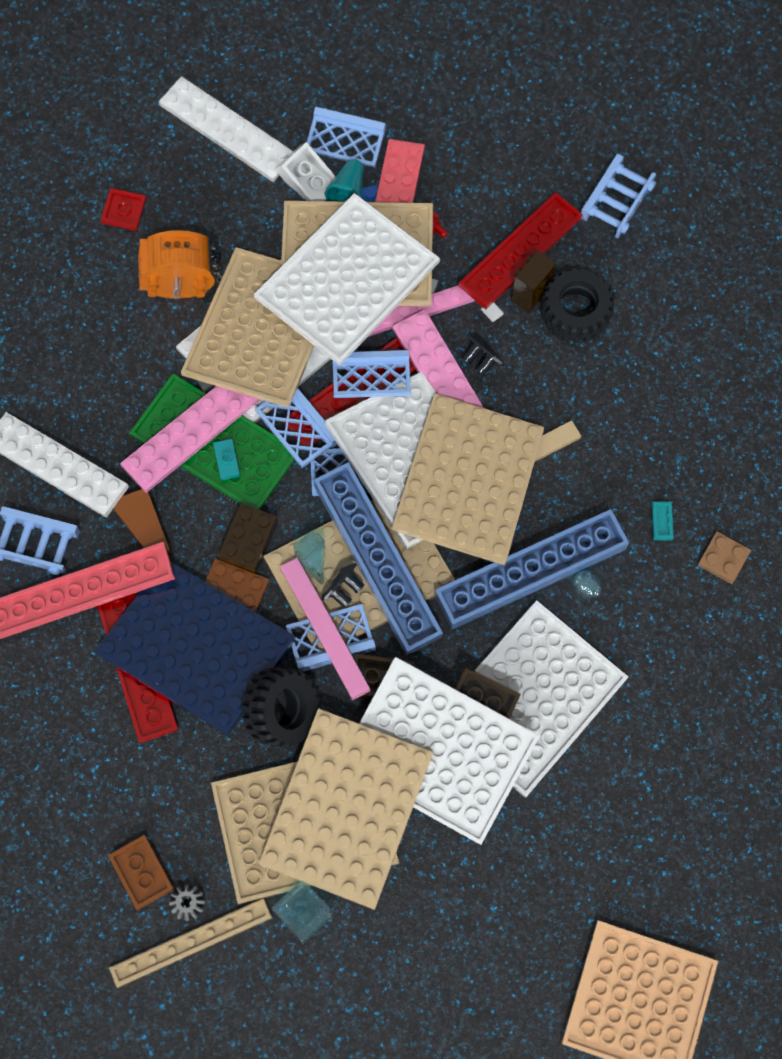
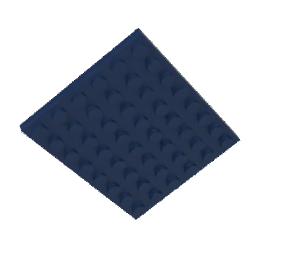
M171 562L175 579L140 591L95 650V653L228 736L243 715V712H241V705L244 702L242 697L243 694H246L247 690L245 688L248 683H252L251 679L256 674L259 675L260 671L277 667L296 640V636Z

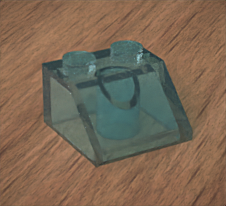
M311 530L294 545V552L299 562L322 585L325 575V540L320 534L317 533L315 535Z
M303 880L271 908L302 944L333 916L331 909Z

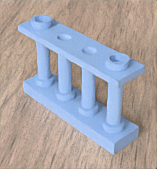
M620 154L616 155L581 212L583 214L582 219L585 221L588 220L589 216H596L618 228L616 238H619L621 233H626L630 226L628 222L646 193L648 191L651 192L656 184L654 181L656 173L653 172L649 179H646L624 167L622 164L624 157ZM616 174H622L644 187L640 193H637L616 182L614 177ZM612 187L634 199L635 201L631 208L606 195L605 191L607 188L611 189ZM598 202H605L624 212L626 216L621 222L597 209L596 205Z
M2 506L0 514L6 523L0 537V561L8 559L46 569L54 575H59L60 573L66 575L67 570L60 564L69 539L72 537L78 538L80 530L77 525ZM16 523L23 524L24 529L16 552L6 551L5 547L12 527ZM39 528L43 533L34 558L23 555L31 530ZM54 532L60 534L61 539L52 563L42 560L50 534Z

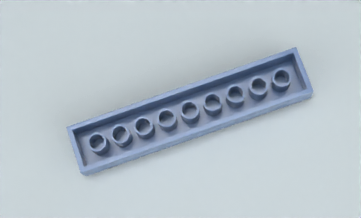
M349 462L314 479V487L406 656L440 639L443 634Z
M610 509L508 556L505 565L494 562L435 589V598L451 630L618 554L626 550L629 542Z

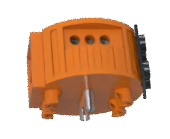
M181 230L160 232L149 236L148 239H140L138 253L139 290H147L149 297L159 296L174 299L195 296L197 298L204 297L205 293L213 287L215 281L217 285H220L219 278H222L221 267L218 264V261H221V253L219 249L217 250L216 242L212 241L210 235L206 237L196 232Z

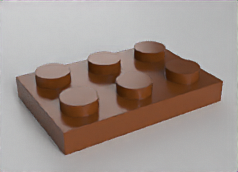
M215 559L205 582L252 611L257 612L270 580Z
M145 835L108 855L137 911L174 890Z

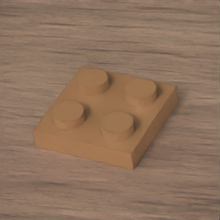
M716 532L698 566L733 584L751 550Z

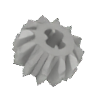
M185 885L184 892L178 887L177 891L180 894L178 896L175 893L171 894L176 899V901L169 902L170 906H176L171 912L175 914L179 911L178 919H181L184 914L186 921H189L190 914L196 919L197 914L195 911L203 912V909L198 907V905L205 904L204 900H198L203 896V893L195 894L197 891L195 886L190 891L189 885ZM185 898H187L188 900L192 898V901L190 902L191 906L189 908H187L186 906H184L183 908L182 906L185 903Z

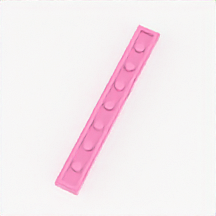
M298 558L280 566L284 577L351 699L354 700L370 692L368 684Z

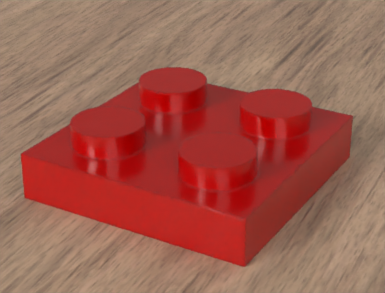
M110 188L101 223L137 231L146 204V195Z

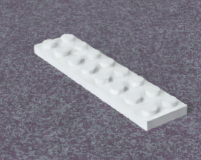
M182 76L159 101L161 107L272 182L279 176L275 168L293 152Z
M6 412L1 418V455L107 518L128 489L127 483Z

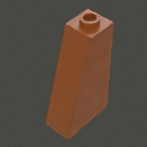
M141 489L122 496L113 510L140 546L146 548L164 542L168 555L172 556L149 493H145Z

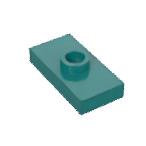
M232 439L214 442L221 480L240 477Z
M652 502L653 540L672 541L674 539L672 502Z

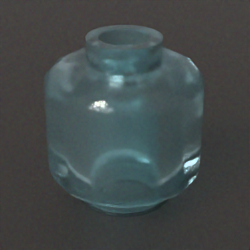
M589 571L578 572L571 583L573 591L586 600L592 597L596 598L602 590L600 578Z

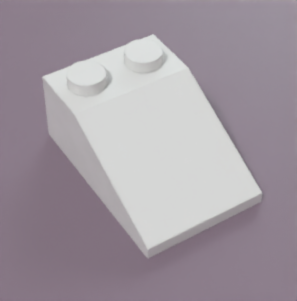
M307 142L299 145L275 168L282 179L306 201H325L326 188L335 178V175Z

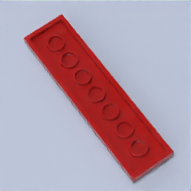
M555 192L461 280L458 287L487 310L512 286L515 280V273L519 268H524L528 257L531 254L534 255L538 250L545 254L582 219L583 214Z
M395 338L379 351H398L404 349L398 338ZM409 359V369L411 375L416 371V369L412 364L411 360ZM397 367L394 371L401 375L405 371V367ZM377 368L375 371L382 376L387 370ZM358 369L356 372L363 376L368 371L366 369ZM390 373L385 379L392 383L397 378ZM371 374L366 380L373 384L377 378ZM354 375L347 379L352 385L359 380ZM362 382L356 388L360 391H365L369 387ZM383 382L376 386L379 390H385L388 387ZM332 383L311 398L309 402L320 416L327 420L370 397L334 398V383ZM344 383L338 387V391H347L349 389ZM295 410L290 413L289 419L300 420L301 413ZM288 423L289 432L299 433L300 424ZM302 424L301 433L312 434L313 428L311 425ZM300 437L299 444L310 447L312 438ZM314 438L313 445L321 439Z
M136 593L97 606L106 636L135 599ZM116 667L139 743L179 731L169 699Z

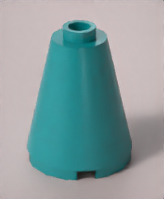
M348 160L327 186L325 191L327 201L346 202L354 193L361 198L364 166L359 160Z

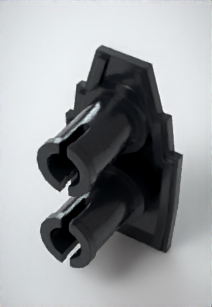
M470 334L466 335L472 341V345L461 357L471 364L476 356L484 351L486 357L475 368L483 376H485L494 363L504 366L502 359L486 343L485 339Z
M356 563L336 571L335 576L330 580L329 586L323 592L322 601L332 597L343 608L352 601V598L340 589V585L343 582L346 583L355 593H358L365 584L352 574L353 569L357 566Z

